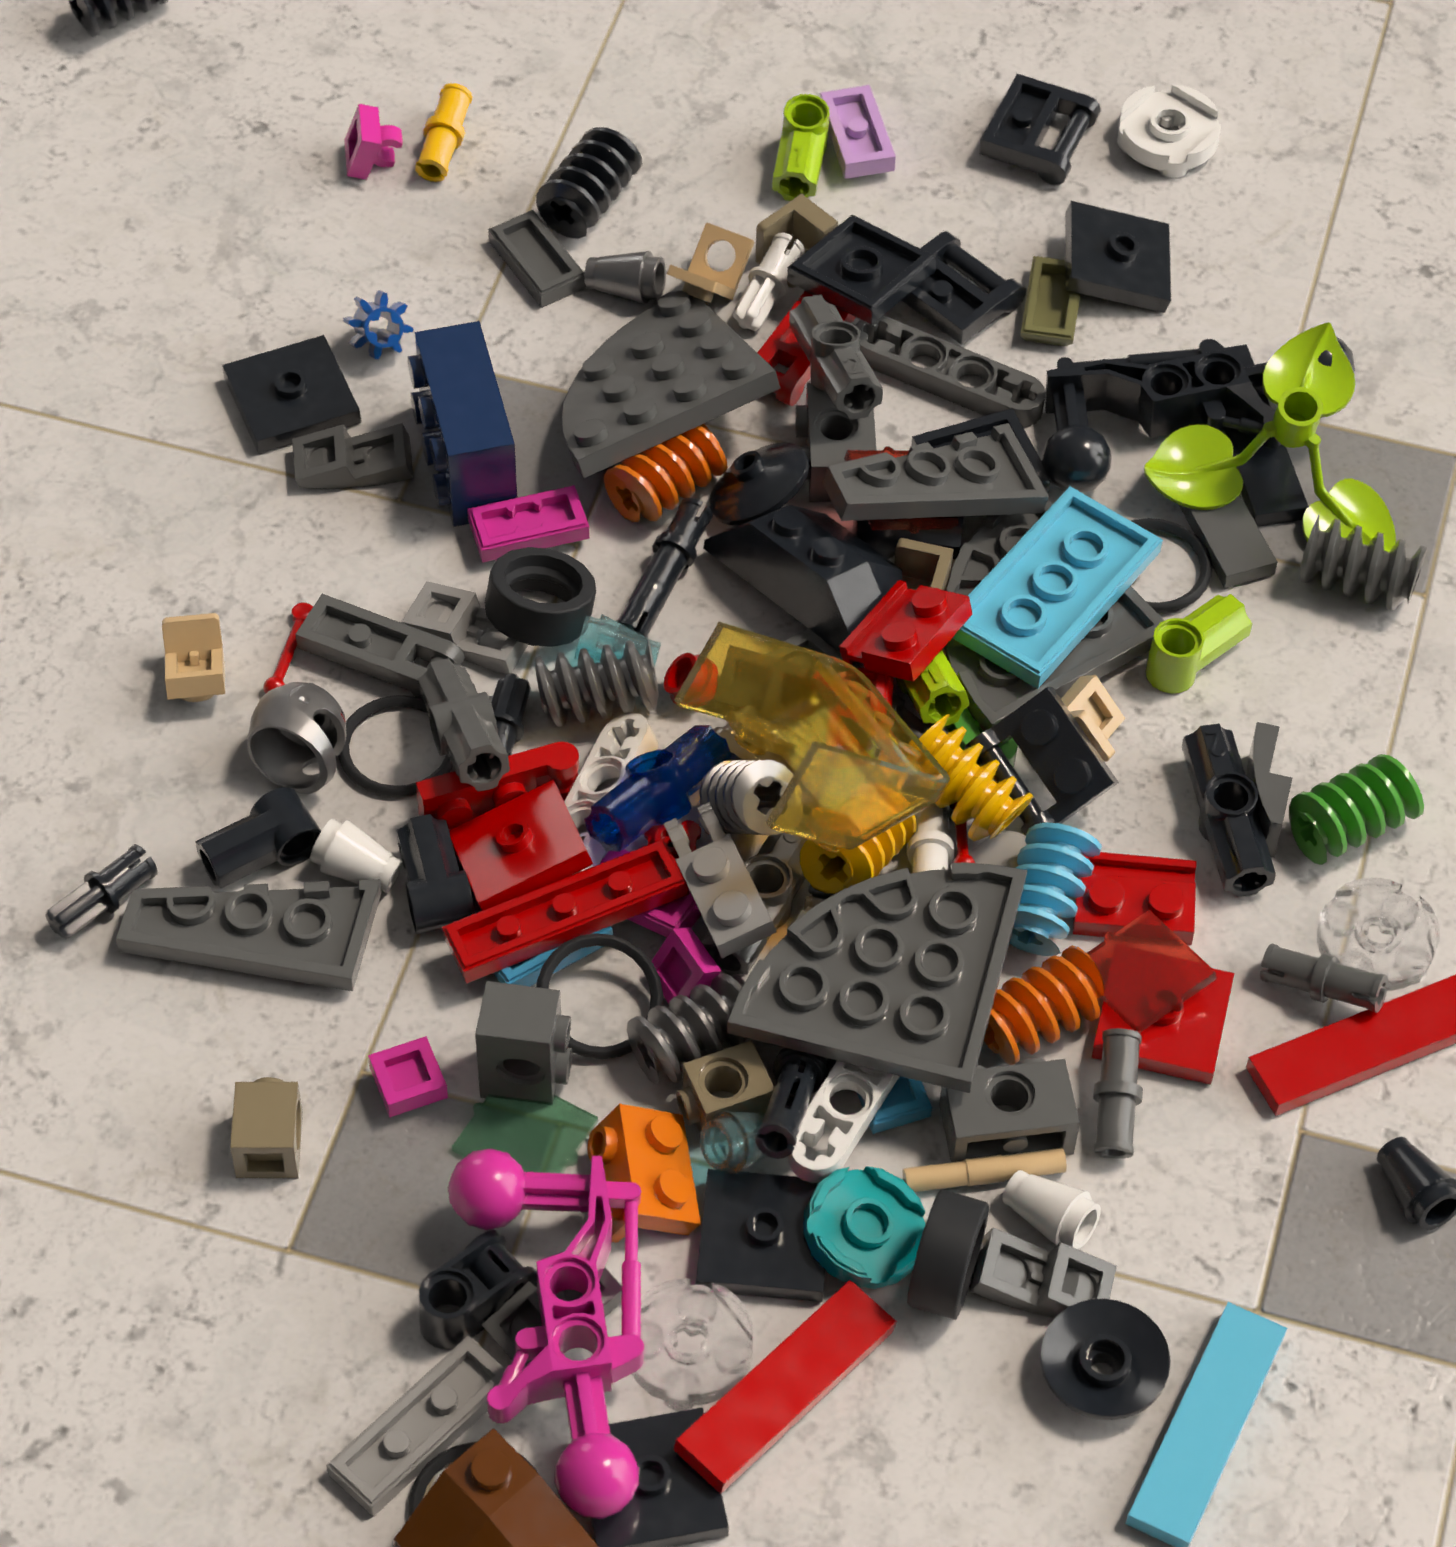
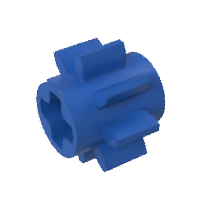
M377 290L374 302H367L356 296L354 301L358 309L354 317L348 316L343 318V322L352 326L356 332V335L351 338L349 344L357 349L369 342V356L378 360L382 355V348L389 347L401 353L402 347L398 341L403 333L413 332L414 329L403 323L400 316L406 311L408 306L399 301L387 307L388 295L381 290ZM380 316L387 319L388 325L386 329H378L377 333L369 330L370 321H377Z

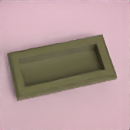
M1033 256L1020 337L1028 342L1065 347L1073 344L1081 293L1065 290V260Z

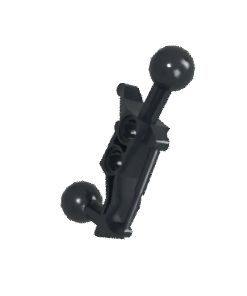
M1337 337L1343 352L1351 363L1353 372H1355L1352 350L1342 339ZM1214 339L1201 341L1199 349L1128 355V358L1073 362L1068 357L1058 359L1057 369L1047 370L1045 413H1054L1057 430L1048 439L1042 455V463L1049 476L1050 483L1063 491H1066L1071 486L1084 493L1094 490L1106 479L1111 468V451L1104 436L1089 427L1087 411L1106 410L1137 421L1150 438L1169 435L1180 428L1197 424L1208 425L1221 432L1224 430V427L1237 429L1239 433L1257 436L1262 431L1264 424L1273 420L1276 411L1259 397V394H1264L1262 376L1267 362L1244 367L1235 347L1225 349ZM1328 350L1323 351L1318 358V362L1325 366H1331L1332 354ZM1270 437L1263 445L1276 448L1281 444L1275 437Z

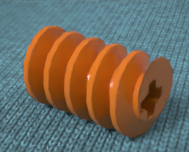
M702 424L627 458L620 465L610 467L604 475V485L610 500L623 518L632 523L638 522L641 514L644 518L654 522L661 519L663 514L662 507L667 510H673L678 506V496L690 498L695 493V485L699 487L709 485L712 480L711 473L715 476H721L726 473L728 469L727 459L716 437L705 424Z
M1072 945L1062 951L1061 957L1051 956L1042 962L1041 967L1033 966L1023 972L1021 978L1013 977L1003 983L1002 988L997 989L984 1037L986 1045L994 1053L999 1054L1007 1064L1015 1065L1020 1061L1017 1043L1027 1053L1033 1055L1040 1050L1037 1032L1047 1042L1052 1044L1060 1039V1029L1057 1021L1065 1030L1072 1033L1080 1028L1078 1012L1091 1022L1099 1018L1100 1007L1097 999L1104 996L1105 988L1097 965L1086 952Z

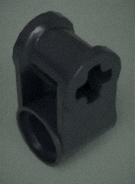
M489 1230L479 1235L462 1252L437 1270L429 1273L422 1280L419 1288L420 1332L424 1339L432 1346L444 1350L454 1349L467 1336L473 1338L485 1328L482 1324L529 1281L537 1287V1271L533 1267H523L505 1248V1237L498 1230ZM446 1304H452L461 1308L453 1313H443L436 1310L437 1307Z

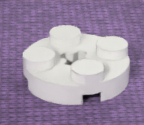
M1155 85L1144 87L1130 95L1121 108L1117 145L1121 151L1127 153L1137 162L1147 167L1158 169L1161 175L1167 178H1180L1187 173L1188 169L1205 163L1215 153L1221 131V124L1217 120L1218 110L1207 96L1186 86L1172 85L1171 92L1160 91L1155 93ZM1172 125L1178 126L1176 131H1168L1161 128H1169Z

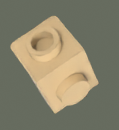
M208 613L164 618L162 620V633L165 649L167 700L182 698L188 702H201L212 698L214 695L225 694V660L218 614Z
M1096 675L1080 676L1061 700L1104 762H1107L1115 754V750L1108 739L1125 720V717Z

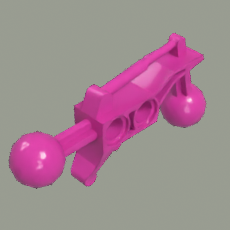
M491 1148L473 1151L457 1163L447 1187L449 1202L454 1211L469 1226L483 1230L502 1228L518 1217L522 1210L589 1212L588 1220L565 1252L536 1261L537 1293L542 1326L525 1328L517 1333L515 1357L512 1364L506 1367L499 1385L489 1390L487 1394L488 1416L493 1422L503 1424L511 1421L528 1405L551 1399L565 1398L571 1443L562 1452L555 1465L554 1482L563 1502L582 1517L606 1518L620 1512L628 1504L639 1484V1468L633 1453L626 1444L610 1433L604 1392L612 1391L613 1383L638 1371L644 1364V1342L641 1339V1263L638 1261V1205L641 1202V1188L633 1182L606 1181L602 1156H592L591 1175L524 1172L521 1165L509 1153ZM610 1207L625 1208V1261L622 1263L621 1335L612 1337L607 1335L599 1284L612 1249V1215ZM564 1290H576L583 1294L580 1299L574 1301H563L555 1295ZM573 1348H584L593 1355L588 1359L576 1361L565 1357L563 1354ZM527 1360H528V1361H529V1360H532V1361L524 1368V1366H525Z

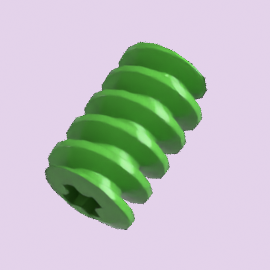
M1379 754L1370 759L1368 764H1358L1350 769L1349 773H1340L1330 779L1329 783L1321 782L1311 788L1310 792L1303 791L1294 796L1289 804V823L1296 844L1303 854L1313 863L1323 865L1327 862V851L1331 855L1339 857L1346 853L1347 843L1357 848L1366 843L1367 834L1373 838H1378L1385 833L1386 825L1396 829L1404 824L1405 816L1411 819L1420 817L1424 812V802L1417 782L1409 770L1392 756Z

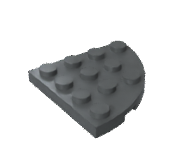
M672 291L660 297L657 305L641 313L620 328L584 361L582 368L577 373L568 390L562 414L563 433L575 467L582 477L586 478L780 389L775 369L707 304L685 291Z
M1048 500L1043 513L986 515L981 528L973 535L969 543H964L953 565L947 591L968 596L1053 504ZM1130 586L1038 689L953 638L945 645L944 650L947 660L966 690L969 699V706L967 707L969 712L977 720L983 731H986L1046 687H1053L1059 697L1062 698L1080 676L1096 675L1099 679L1150 651L1155 628L1164 620Z
M951 863V869L928 870L916 873H909L908 868L869 878L841 890L817 904L787 928V935L768 953L764 960L760 959L737 996L728 1020L727 1033L970 1093L1025 886L1027 870L994 864Z

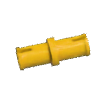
M457 83L445 84L440 91V98L434 115L429 117L423 129L425 142L419 160L415 165L416 172L425 180L431 182L443 181L447 177L454 149H457L462 144L465 135L462 125L469 104H471L473 99L472 93L463 85Z

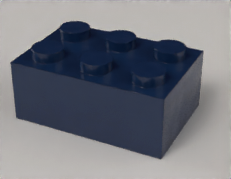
M480 321L415 332L416 355L407 357L413 389L419 388V391L410 393L416 425L423 424L424 430L428 431L421 433L427 466L434 465L435 471L439 472L432 474L438 507L448 505L453 527L469 524L468 508L517 498L515 443Z

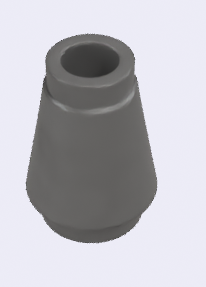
M651 251L600 256L599 258L589 257L585 266V285L588 289H596L597 291L647 304L650 299L659 300L663 295L666 282L665 261L662 257L653 256Z

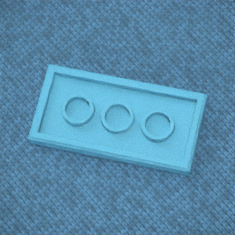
M1069 486L968 595L972 616L952 638L1038 689L1161 551L1163 539Z

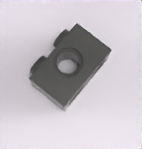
M807 383L806 405H796L795 430L796 438H806V447L801 448L809 459V472L806 478L809 486V502H832L822 483L828 466L877 454L874 409L867 418L849 420L846 413L836 410L827 392L815 388L811 383Z
M486 981L475 1032L480 1098L553 1107L557 1084H568L572 1064V1048H568L571 1016L561 1015L560 990Z
M1028 1058L1015 1065L991 1068L977 1065L970 1093L941 1086L939 1106L951 1162L1000 1154L1010 1155L1063 1148L1065 1155L1074 1154L1080 1121L1065 1059L1046 1061L1041 1058ZM1011 1105L1016 1107L1018 1111L1006 1112L996 1106Z

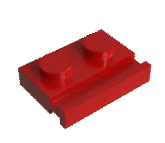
M898 580L839 646L843 665L851 666L857 661L863 663L867 671L914 682L972 616L969 596L920 585L916 590L907 588L906 581Z
M1100 852L1095 857L1084 856L1091 861L1094 869L1091 876L1077 877L1084 883L1086 889L1082 897L1074 899V903L1078 907L1076 916L1073 918L1074 935L1192 945L1195 932V872L1197 861Z

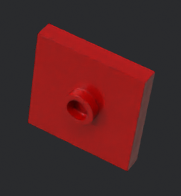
M554 780L449 830L451 841L482 911L569 877L593 865V861Z
M1116 947L1091 1058L1102 1060L1103 1031L1114 1028L1134 1030L1140 1033L1142 1037L1139 1046V1069L1211 1085L1235 973Z

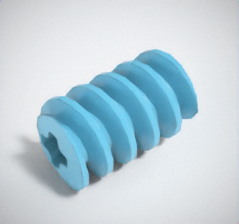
M1046 822L1035 824L1028 829L1025 838L1026 846L1020 849L1017 863L1019 866L1016 868L1027 870V876L1009 943L1015 948L1031 954L1055 956L1061 952L1059 947L1048 938H1067L1070 928L1058 917L1072 918L1076 916L1078 907L1067 897L1078 898L1084 895L1086 886L1077 877L1091 876L1094 869L1091 861L1084 856H1098L1102 845L1095 837L1078 828Z

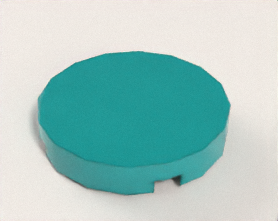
M866 1166L864 1170H849L850 1167L835 1170L818 1184L804 1210L803 1234L812 1256L828 1274L845 1283L851 1280L858 1287L870 1289L897 1284L913 1270L926 1224L923 1218L926 1212L920 1198L902 1179L882 1168Z

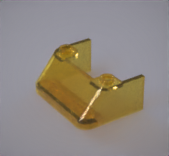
M718 622L674 699L679 707L726 720L736 732L734 737L736 742L749 752L765 755L769 751L782 755L795 774L766 823L773 830L810 839L820 847L831 852H839L841 848L855 849L936 803L950 781V777L871 681L857 668L838 658L729 624Z

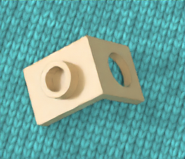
M706 223L688 271L670 264L666 274L684 281L682 291L711 303L714 293L733 300L752 251L754 240ZM718 241L729 242L735 250L734 263L725 271L713 270L707 260L710 247Z

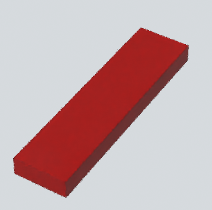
M662 839L442 927L444 939L467 984L557 948L573 938L592 934L689 895L688 885L665 840Z
M1456 974L1385 1002L1377 1013L1367 1009L1249 1056L1246 1069L1275 1116H1278L1456 1044Z
M849 1280L676 1439L673 1450L722 1494L890 1336L895 1329L897 1321L855 1283Z

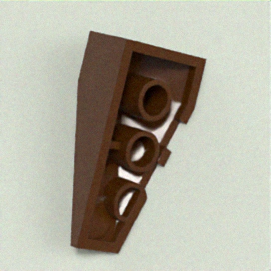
M494 1428L443 1470L393 1539L396 1547H598L539 1473Z

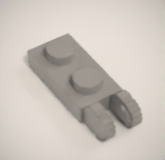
M709 802L697 809L700 813L698 818L705 833L711 836L712 843L692 852L688 845L689 838L683 826L677 822L676 818L664 823V826L679 856L676 862L721 957L724 958L777 933L731 835L725 836Z

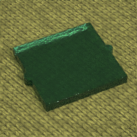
M489 1094L483 1103L478 1102L474 1104V1116L452 1145V1151L466 1157L473 1151L491 1148L509 1153L521 1165L524 1172L564 1173L568 1165L574 1166L578 1163L577 1152L598 1123V1117L554 1095L552 1103Z

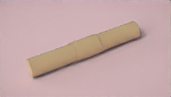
M1056 1148L903 1168L902 1174L903 1181L914 1192L966 1185L976 1186L1005 1182V1180H1010L1019 1170L1036 1176L1065 1173L1067 1164L1064 1149Z

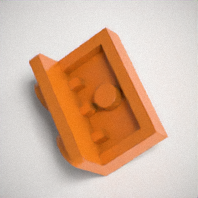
M618 1104L589 1134L587 1151L590 1161L592 1162V1156H602L606 1181L633 1182L640 1186L641 1202L638 1205V1228L688 1236L701 1224L683 1115ZM610 1207L612 1215V1242L618 1243L625 1237V1208Z

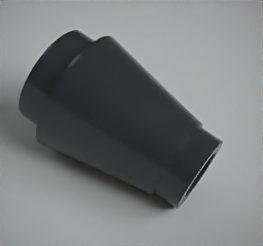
M1406 1137L1394 1138L1379 1150L1376 1157L1377 1162L1381 1165L1409 1222L1418 1223L1422 1229L1431 1230L1444 1225L1456 1215V1180L1417 1147L1412 1145Z

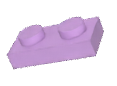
M870 85L821 92L820 98L829 107L828 132L845 179L895 171L896 156Z

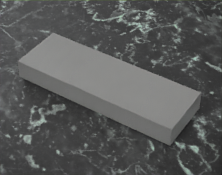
M467 1336L326 1465L328 1475L374 1517L420 1474L426 1464L439 1453L445 1451L488 1411L487 1394L490 1389L499 1385L505 1368L472 1338Z

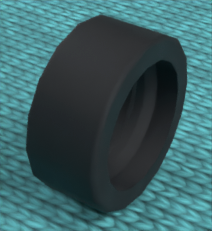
M534 547L511 550L499 557L490 570L485 597L486 616L495 629L512 640L531 646L544 647L569 644L584 635L590 623L596 596L595 579L584 564L568 554L552 549ZM524 590L542 591L555 595L564 602L556 604L539 603L524 598L517 592Z
M944 1189L938 1192L923 1230L911 1274L907 1303L910 1307L953 1320L958 1318L965 1302L982 1246L989 1214L987 1202Z

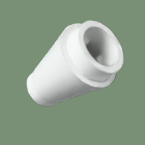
M330 819L319 834L310 856L312 862L321 866V873L358 884L359 880L380 879L381 889L385 893L391 890L403 866L401 860L395 858L392 853L349 820L342 824L334 819Z
M1022 1170L1017 1171L1011 1177L1003 1193V1203L1012 1207L1017 1214L1055 1245L1062 1242L1080 1249L1089 1240L1099 1221L1101 1208L1098 1204L1091 1201L1089 1192L1033 1174L1030 1175Z

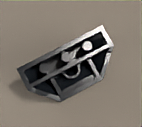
M794 505L779 508L704 540V550L806 627L810 628L839 652V646L896 582L902 580L901 568L830 516Z

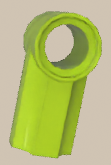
M800 94L794 96L787 101L784 107L783 128L772 179V190L781 194L784 200L792 201L800 194L807 198L816 195L822 159L827 149L830 113L827 103L815 95Z
M1232 594L1228 596L1216 595L1183 619L1172 618L1160 622L1154 631L1145 670L1150 684L1156 689L1170 694L1188 690L1194 684L1196 673L1250 635L1252 622L1247 616L1245 605Z
M942 650L914 682L896 678L898 688L903 693L908 694L923 723L935 724L945 715L950 714L944 726L946 727L958 722L963 710L969 706L966 690Z

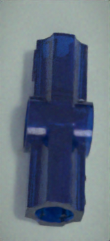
M695 725L665 749L646 752L630 760L625 767L628 778L591 806L590 815L584 819L589 836L597 840L605 851L621 852L651 827L663 825L676 818L678 820L687 815L692 810L690 796L700 789L704 776L713 766L727 761L731 757L727 740L719 736L711 725Z

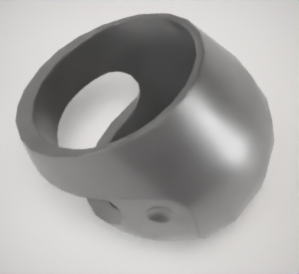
M291 682L272 689L260 699L251 716L247 739L250 758L264 776L281 787L292 788L298 793L319 791L334 777L336 772L335 757L343 750L347 736L345 714L339 703L330 693L313 683ZM318 762L319 773L307 775L303 772L304 767Z

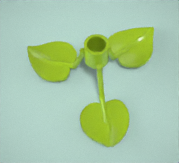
M1329 322L1296 335L1281 346L1269 359L1262 376V386L1269 401L1276 404L1277 408L1273 420L1264 424L1262 431L1239 455L1233 456V445L1223 432L1208 425L1197 424L1180 428L1169 435L1159 446L1153 457L1144 465V474L1148 481L1167 499L1191 509L1213 510L1231 503L1240 495L1243 488V479L1236 467L1244 465L1270 437H1275L1280 444L1288 448L1307 446L1314 492L1320 500L1309 505V508L1305 510L1303 515L1302 528L1306 541L1308 542L1312 528L1319 515V525L1322 531H1325L1332 521L1337 518L1341 520V537L1346 538L1354 527L1359 525L1362 526L1363 544L1368 545L1377 532L1384 534V551L1389 552L1396 544L1395 527L1390 512L1383 499L1373 488L1364 482L1352 478L1338 481L1329 493L1324 487L1319 452L1321 438L1316 434L1320 418L1334 415L1344 409L1351 401L1355 391V375L1351 363L1343 352L1334 329ZM1325 350L1332 354L1331 366H1325L1318 362L1319 356Z

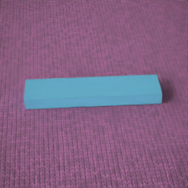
M1230 1302L1227 1303L1130 1509L1126 1525L1174 1547L1190 1546L1285 1338L1286 1327Z

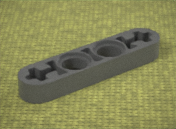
M882 316L872 325L863 320H859L855 324L861 334L860 350L871 369L984 416L1013 408L1023 428L1032 426L1041 419L1046 393L1043 384L1035 377L886 316ZM917 355H928L935 358L938 363L930 368H922L914 365L910 359ZM967 374H974L982 377L986 383L980 387L971 388L961 384L958 379ZM998 387L997 394L994 395L995 388ZM1020 398H1025L1020 404L1016 403Z

